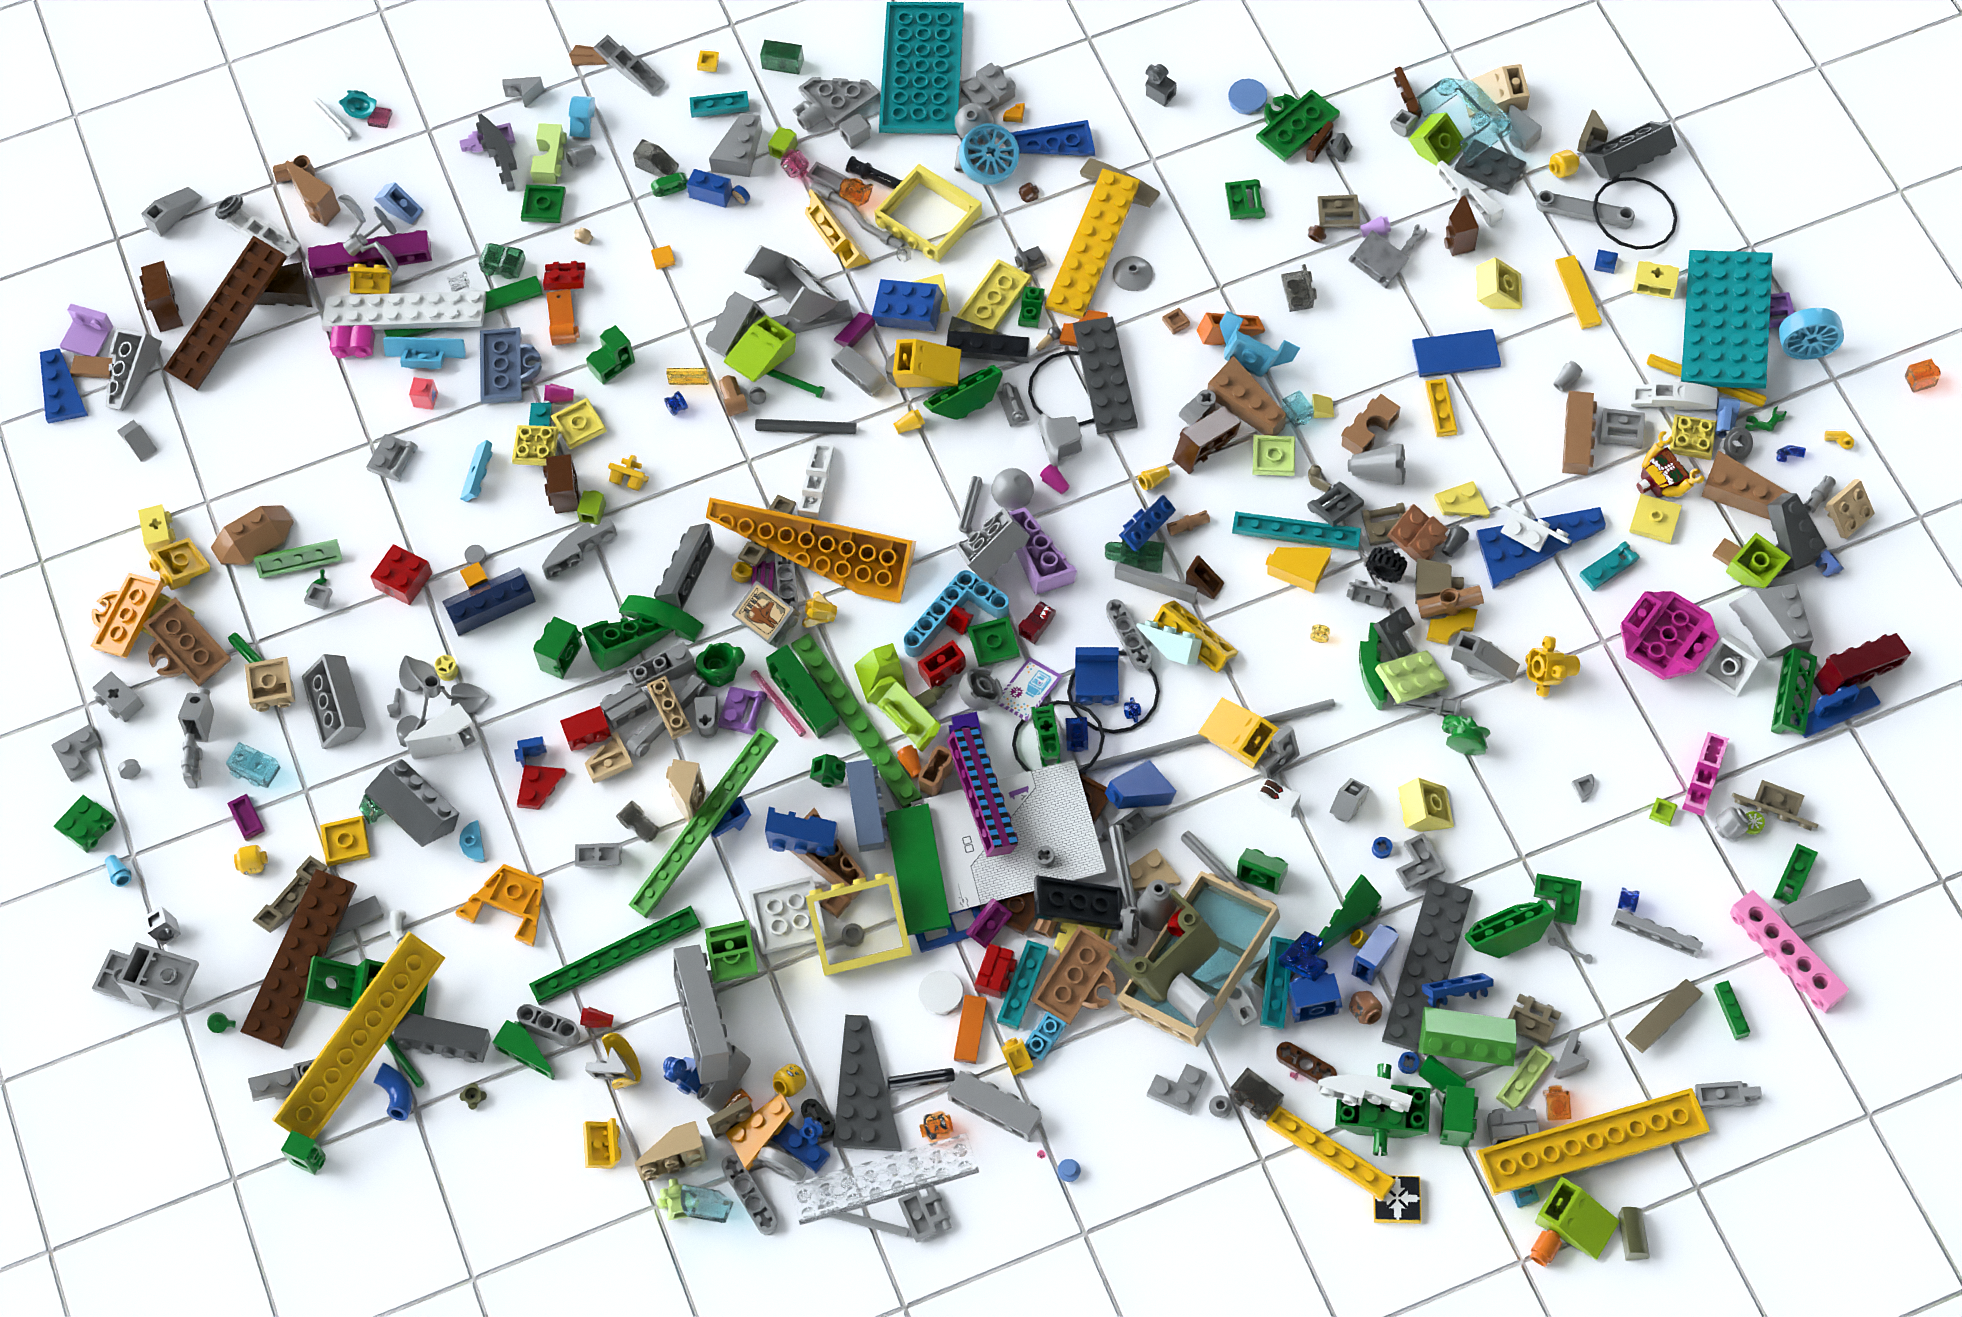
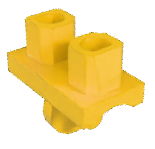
M631 454L628 459L622 458L621 464L626 465V467L609 463L608 469L611 470L609 481L611 483L621 485L625 475L630 477L627 487L639 491L643 481L648 482L649 476L634 470L635 468H642V463L637 462L636 455Z

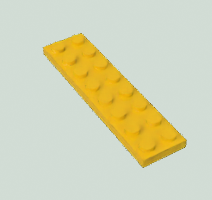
M1102 168L1049 293L1045 309L1079 320L1086 315L1140 186L1139 179Z

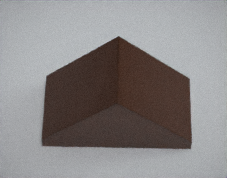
M1200 555L1195 557L1186 571V584L1196 587L1197 592L1210 599H1215L1225 584Z

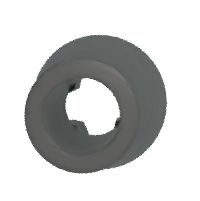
M1455 525L1454 528L1450 529L1441 552L1448 557H1452L1469 540L1468 536L1470 533L1464 527Z

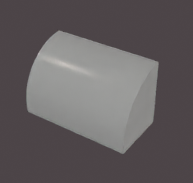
M1182 972L1171 983L1167 993L1168 1002L1196 1027L1217 1010L1211 997Z

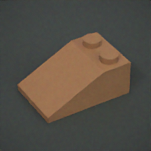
M287 160L285 165L293 185L309 213L310 219L315 223L327 226L341 211L333 188Z

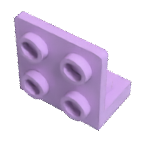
M70 303L67 311L73 321L59 346L62 350L83 356L97 357L114 326L107 313Z

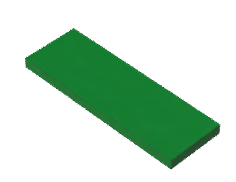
M929 804L885 812L907 935L910 936L952 927Z

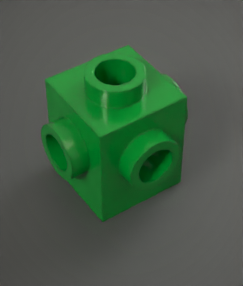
M827 753L812 759L810 779L821 783L826 788H833L835 785L844 783L846 762L838 759L835 755Z

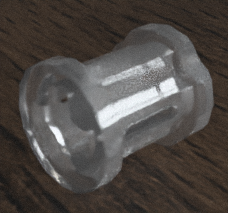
M466 271L453 278L447 277L452 292L467 287L469 289L472 288Z

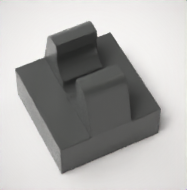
M1338 133L1336 138L1330 141L1332 145L1330 148H1326L1329 156L1336 157L1338 162H1345L1353 146L1345 133Z

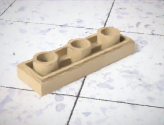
M664 676L646 684L672 740L692 732V728L667 677Z

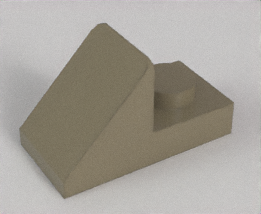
M1594 109L1591 110L1579 139L1578 152L1585 153L1587 146H1592L1593 140L1604 143L1607 141L1608 129Z

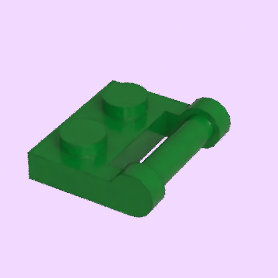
M1260 180L1225 182L1230 220L1253 217L1262 219L1266 216L1260 195ZM1248 189L1252 191L1255 208H1249L1246 191Z

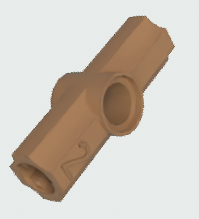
M1480 585L1461 590L1446 588L1440 595L1417 600L1421 619L1439 614L1454 616L1461 609L1485 604Z

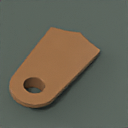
M575 45L569 53L572 66L609 64L591 46Z

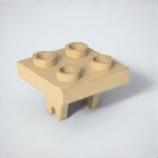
M1854 479L1826 503L1827 505L1824 507L1826 511H1829L1827 516L1833 519L1840 537L1845 539L1875 514L1863 483L1859 479Z

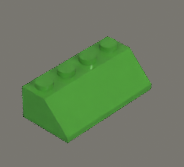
M1424 1007L1418 1048L1419 1053L1514 1067L1517 1046L1516 1022L1514 1019Z

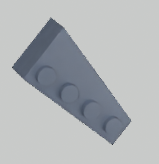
M871 759L845 763L859 853L885 849V841H889L887 827L882 828L881 820L886 819L884 807H879L878 802L879 799H882L880 786L876 787L875 779L879 778L877 765L873 766Z

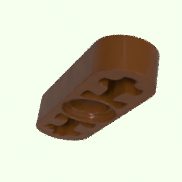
M1285 1041L1277 1046L1276 1059L1278 1062L1318 1084V1081L1322 1079L1323 1075L1321 1073L1330 1072V1077L1337 1076V1071L1332 1065L1295 1044ZM1289 1049L1290 1055L1283 1057L1282 1051ZM1299 1054V1056L1297 1057V1060H1296V1064H1294V1063H1293V1061H1294V1058H1293V1057L1296 1058V1055ZM1303 1059H1308L1312 1062L1313 1067L1309 1070H1304L1300 1067V1062ZM1316 1066H1320L1319 1072L1317 1071L1316 1075H1313V1073L1316 1070Z

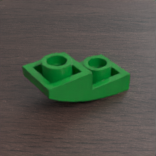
M1025 286L1018 326L1038 328L1045 289Z

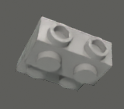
M991 62L976 71V77L960 86V89L971 103L982 104L991 112L1015 97L1016 84L1011 77L1006 78L1004 76V71L1000 65L995 66Z

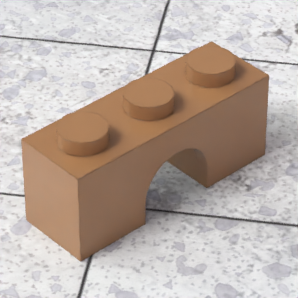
M1381 393L1376 399L1372 398L1366 407L1367 409L1363 413H1358L1354 423L1343 430L1341 446L1353 454L1369 451L1374 446L1375 434L1369 431L1368 428L1378 426L1387 431L1399 418L1401 408L1399 405Z

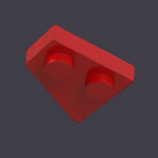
M524 765L517 807L540 810L546 802V798L556 789V784L562 777L566 776V769Z

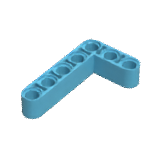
M960 571L905 634L903 638L905 653L910 657L920 656L945 628L951 608L955 605L962 608L968 600L994 618L1007 617L1010 610L1008 596L987 581L984 582L972 571ZM970 582L968 585H963L962 583ZM980 593H986L987 595H985V596H980L979 594H980ZM957 597L955 600H950L949 598ZM998 604L1004 605L1003 607H996ZM937 612L944 613L943 615H936ZM925 627H930V628H931L930 630H927V631L922 630V629L925 628ZM913 642L918 643V644L915 645V646H910V645H909L910 643H913Z

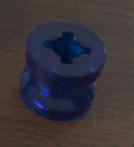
M679 391L675 392L672 397L667 396L664 398L665 405L672 416H676L681 410L685 411L688 409V405Z
M1622 887L1617 909L1627 908L1630 912L1635 913L1640 891L1634 890L1632 892Z

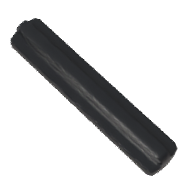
M953 1068L890 1076L887 1079L888 1088L895 1090L950 1082L955 1080V1073Z

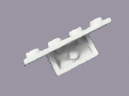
M1503 498L1500 501H1493V504L1511 513L1501 533L1536 552H1540L1549 534L1567 544L1571 543L1572 540L1567 538L1569 536L1568 533L1557 529V531L1550 529L1548 522L1540 518L1538 521L1531 519V513L1521 508L1519 511L1511 508L1513 504Z

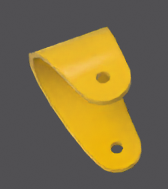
M618 1033L604 1035L602 1042L607 1056H609L611 1047L616 1049L635 1075V1081L628 1078L614 1080L612 1082L613 1089L618 1090L639 1083L641 1081V1067L632 1046Z

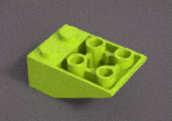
M765 315L751 325L724 359V363L752 382H756L795 353L796 334Z
M1561 1176L1538 1213L1534 1223L1547 1231L1549 1229L1555 1231L1561 1236L1562 1240L1597 1261L1620 1220L1582 1188Z

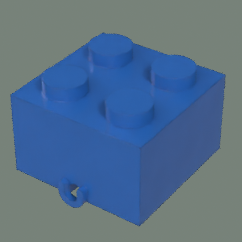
M1323 972L1312 978L1298 977L1293 982H1290L1288 1001L1294 1023L1339 1014V1009L1343 1008L1335 973L1328 974Z

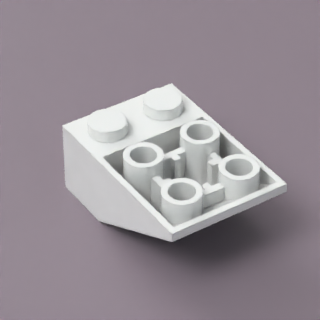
M459 703L448 707L444 713L428 720L423 727L410 732L404 738L414 760L463 752L480 740L473 721Z

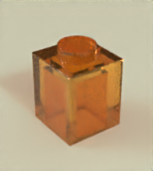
M1931 358L1909 365L1904 377L1912 392L1915 393L1935 387L1941 376V371Z

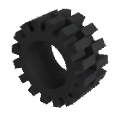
M1378 546V548L1372 549L1366 562V569L1371 571V575H1376L1377 579L1382 578V581L1386 582L1388 580L1389 583L1393 581L1397 583L1402 579L1408 562L1404 556H1400L1399 552L1395 553L1393 549L1388 550V547L1382 548Z

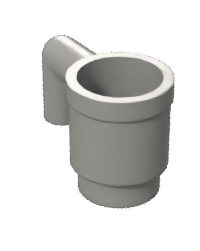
M803 101L792 109L795 115L800 114L797 117V122L804 130L813 128L819 122L826 119L825 112L816 102L811 104L808 101Z

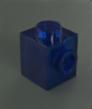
M1087 717L1065 718L1067 751L1082 752L1089 750Z

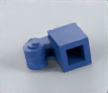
M672 1056L665 1059L663 1063L665 1075L663 1077L669 1082L677 1084V1089L683 1094L689 1095L692 1093L697 1095L703 1084L700 1083L695 1060L689 1057L680 1059Z

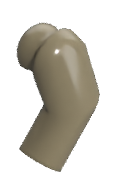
M1314 464L1308 470L1309 482L1311 486L1326 493L1331 489L1332 484L1322 480L1320 473L1322 469L1319 465Z

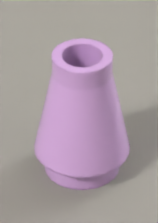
M1380 216L1364 225H1360L1363 237L1368 236L1372 230L1378 235H1387L1388 232H1391L1388 216Z

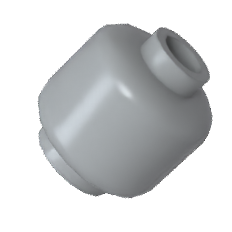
M1729 807L1716 817L1717 826L1715 829L1722 838L1726 836L1728 839L1734 840L1748 830L1750 820L1740 807L1737 809Z

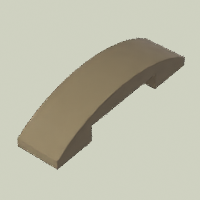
M777 494L769 510L792 514L796 502ZM747 541L738 555V559L757 567L772 550L754 541Z
M309 855L296 870L297 876L271 905L266 904L252 921L269 933L275 931L295 914L315 869L326 872L328 867Z

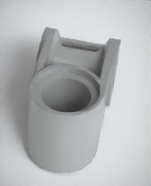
M1208 389L1200 391L1181 409L1178 415L1179 418L1189 426H1192L1198 419L1207 417L1215 410V393Z
M717 696L695 697V721L699 734L706 739L712 738L718 731Z

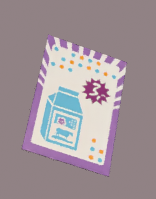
M1029 657L1004 688L1003 696L997 705L1027 722L1032 716L1031 707L1035 706V708H1038L1063 675Z

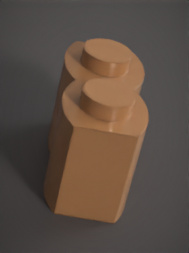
M939 745L932 751L929 763L919 773L918 779L921 792L931 797L937 796L940 793L944 780L951 775L955 766L950 749Z

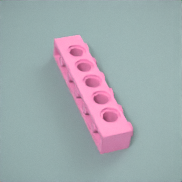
M1751 890L1733 904L1730 911L1732 920L1747 931L1748 937L1763 948V952L1767 957L1773 958L1782 973L1789 975L1794 980L1796 987L1811 998V1002L1816 1008L1826 1013L1846 996L1849 988L1754 890ZM1750 916L1758 917L1760 922L1753 921ZM1766 933H1773L1776 938H1770ZM1782 949L1789 950L1792 955H1786ZM1798 966L1806 967L1808 972L1801 971ZM1814 983H1821L1824 989L1817 988Z

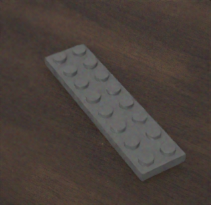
M1429 879L1382 1037L1383 1043L1419 1053L1424 1007L1433 1008L1428 1003L1429 996L1422 992V984L1448 979L1473 890L1437 879ZM1440 998L1436 1001V1008L1439 1009L1441 1004Z

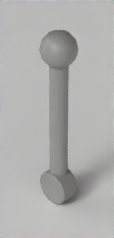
M1555 938L1548 940L1550 946H1557L1582 958L1586 964H1590L1593 960L1591 954L1584 955L1557 942Z

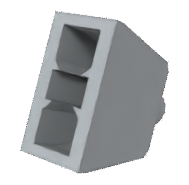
M199 688L197 693H187L177 717L184 736L188 733L194 734V740L197 742H208L214 716V708L210 700L211 692L206 688Z

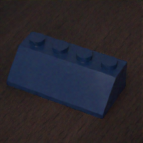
M520 567L442 601L458 636L536 602L533 591Z

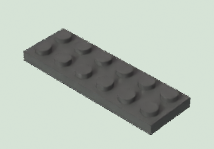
M1113 316L1073 323V331L1097 435L1138 428Z

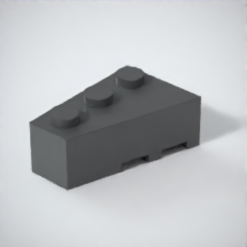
M1782 493L1767 505L1772 529L1776 532L1778 541L1776 547L1791 557L1782 568L1783 571L1798 570L1827 548L1797 493Z

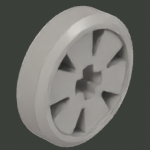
M762 1147L757 1156L760 1163L765 1167L793 1181H802L807 1172L804 1165L799 1161L771 1147Z

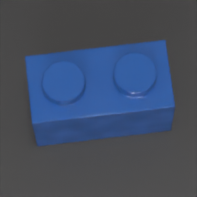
M693 169L687 182L689 198L724 208L727 207L732 196L731 190L733 189L730 178Z

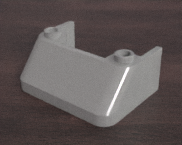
M763 245L758 246L742 270L745 274L758 278L761 281L760 285L766 290H776L790 304L784 313L802 324L804 322L809 323L834 309L840 301L801 262Z

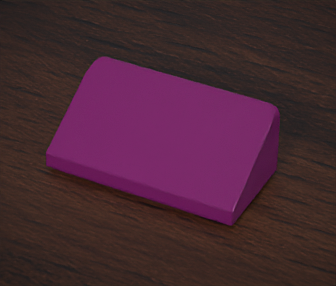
M859 312L834 338V341L842 347L850 346L853 348L875 325V320L872 315Z
M992 898L965 933L986 949L1013 913Z

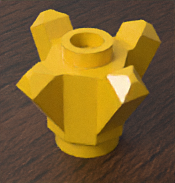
M820 591L814 592L813 598L806 600L805 613L807 618L802 620V626L809 628L824 622H834L837 606L829 602Z

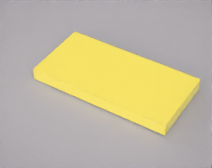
M997 259L956 317L996 331L1024 292L1025 286H1028L1032 281V275Z

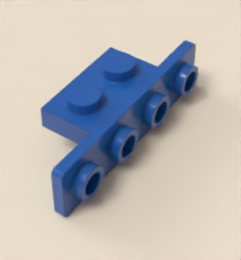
M1162 495L1146 510L1141 508L1132 515L1134 519L1131 518L1123 524L1124 530L1119 534V537L1126 541L1132 550L1136 552L1174 514L1176 509L1165 495Z
M1856 684L1850 687L1843 686L1836 693L1830 696L1825 694L1817 699L1814 710L1808 713L1806 730L1802 736L1808 738L1879 706L1881 701L1871 686H1866L1860 690ZM1798 718L1794 720L1796 726H1799L1800 723Z

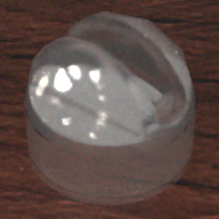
M902 246L897 249L896 256L901 263H905L913 259L914 251L909 246Z

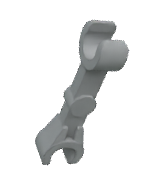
M1416 224L1411 238L1406 241V244L1400 251L1407 255L1413 249L1416 242L1426 237L1427 228L1423 232H1418L1420 224Z

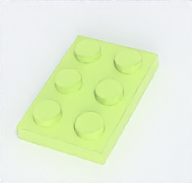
M1428 650L1381 663L1375 669L1397 704L1445 690L1450 685Z

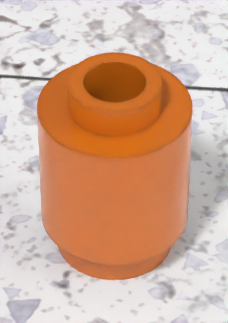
M1550 1229L1542 1231L1531 1248L1530 1258L1537 1264L1546 1267L1548 1263L1553 1261L1563 1244L1560 1240L1561 1236Z

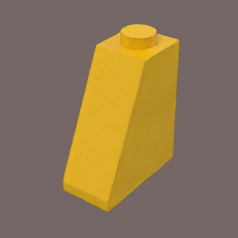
M1276 547L1274 553H1270L1265 563L1268 566L1267 574L1314 593L1331 560L1332 549Z

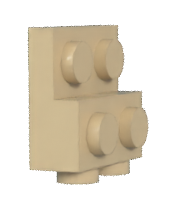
M287 656L244 664L249 704L253 710L265 712L269 710L270 706L277 705L279 708H286L291 705V702H296Z

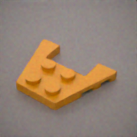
M503 864L476 894L474 893L468 898L469 901L462 908L459 907L456 910L455 915L475 923L484 904L520 917L523 921L514 938L519 942L534 947L544 880Z

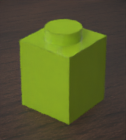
M779 126L768 142L769 155L787 162L798 146L797 134L791 129Z
M583 490L577 509L580 522H589V524L595 525L601 523L606 507L604 494L596 490Z

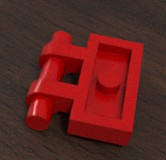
M557 261L553 262V264H545L544 290L584 289L586 262L571 261V263H560Z

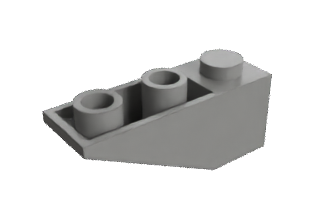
M188 186L154 200L140 214L146 226L161 237L203 197Z
M1462 630L1453 647L1451 656L1453 661L1511 683L1520 666V663L1481 637Z
M682 642L626 671L635 687L640 688L664 676L667 677L668 681L679 679L695 671L696 667L692 654L685 642Z

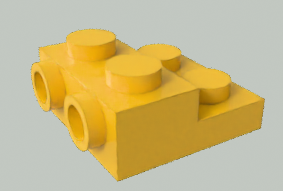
M189 537L151 551L150 568L153 572L157 571L160 574V581L165 584L164 587L168 586L171 591L190 584L191 578L210 572V565Z

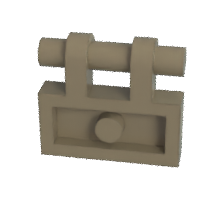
M1519 993L1516 1002L1524 1006L1521 1008L1514 1005L1507 1019L1515 1020L1516 1033L1547 1046L1556 1026L1555 1023L1549 1021V1018L1551 1017L1558 1021L1562 1012L1555 1010L1554 1006L1550 1004L1544 1005L1536 1001L1535 997L1530 995L1527 997ZM1530 1009H1533V1010H1536V1011L1542 1013V1014H1543L1542 1017H1540V1016H1538V1015H1536V1014H1534V1013L1529 1012Z

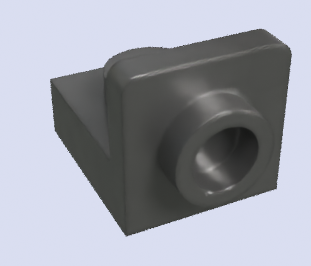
M1039 246L1026 251H1022L1020 247L1016 248L1015 263L1024 272L1028 273L1047 265V261Z

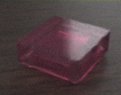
M375 107V110L368 118V126L387 129L392 116V110Z

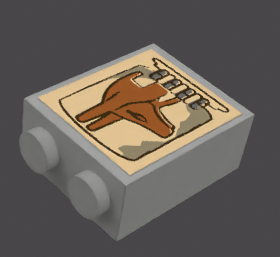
M756 581L731 615L768 644L776 648L777 645L783 643L789 629L797 624L801 613L763 584Z

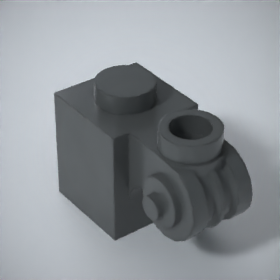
M1150 64L1145 72L1148 75L1145 83L1146 96L1165 107L1176 95L1177 82L1167 77L1169 71L1164 65Z

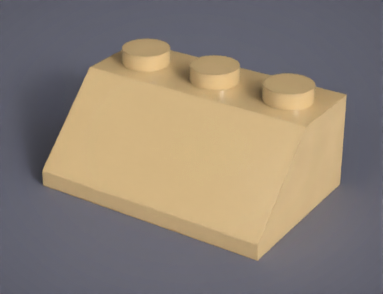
M673 759L672 766L667 768L666 779L669 780V788L672 790L671 795L674 797L676 806L689 823L704 803L707 789L699 763Z

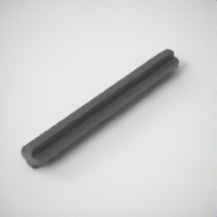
M756 419L755 430L854 435L857 432V424L855 422Z

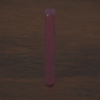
M757 670L752 671L750 676L767 694V697L798 736L803 737L806 734V730Z

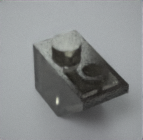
M644 139L640 141L632 153L636 168L658 177L674 174L679 168V164L659 145Z

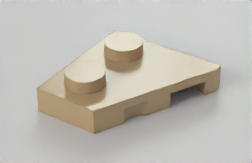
M614 732L611 735V741L606 746L602 745L596 754L584 763L593 784L634 767L618 732Z
M1157 848L1129 865L1134 891L1146 889L1154 880H1163L1168 885L1174 884V886L1181 884V879Z

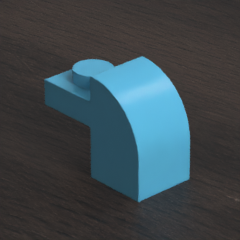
M573 96L571 98L568 117H570L569 136L590 137L591 117H595V97Z

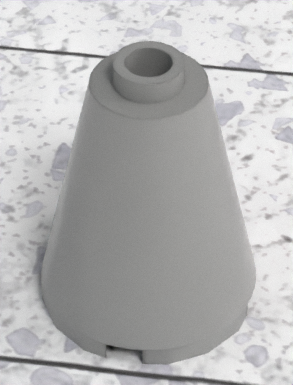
M1397 443L1354 454L1351 459H1348V472H1351L1352 476L1404 485L1406 468H1404V461H1406L1404 445Z
M1163 880L1152 881L1136 903L1139 909V914L1136 915L1140 923L1154 931H1162L1177 908L1170 893L1171 888Z

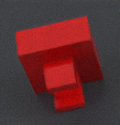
M955 605L951 608L946 625L964 635L967 633V627L970 626L974 614H969L965 611V608Z

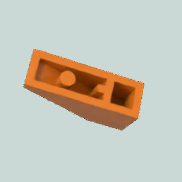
M1205 313L1196 330L1204 345L1221 346L1225 344L1219 325L1224 313ZM1235 314L1243 318L1238 330L1239 332L1250 337L1265 332L1259 316Z

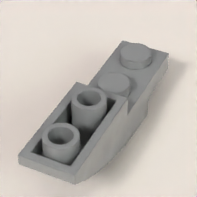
M609 519L593 528L587 522L562 539L541 566L545 578L556 577L562 571L570 567H576L580 562L584 561L583 552L591 551L595 546L612 540L617 535L612 520Z
M315 1059L295 1063L293 1068L248 1078L252 1101L256 1102L273 1097L276 1100L287 1098Z

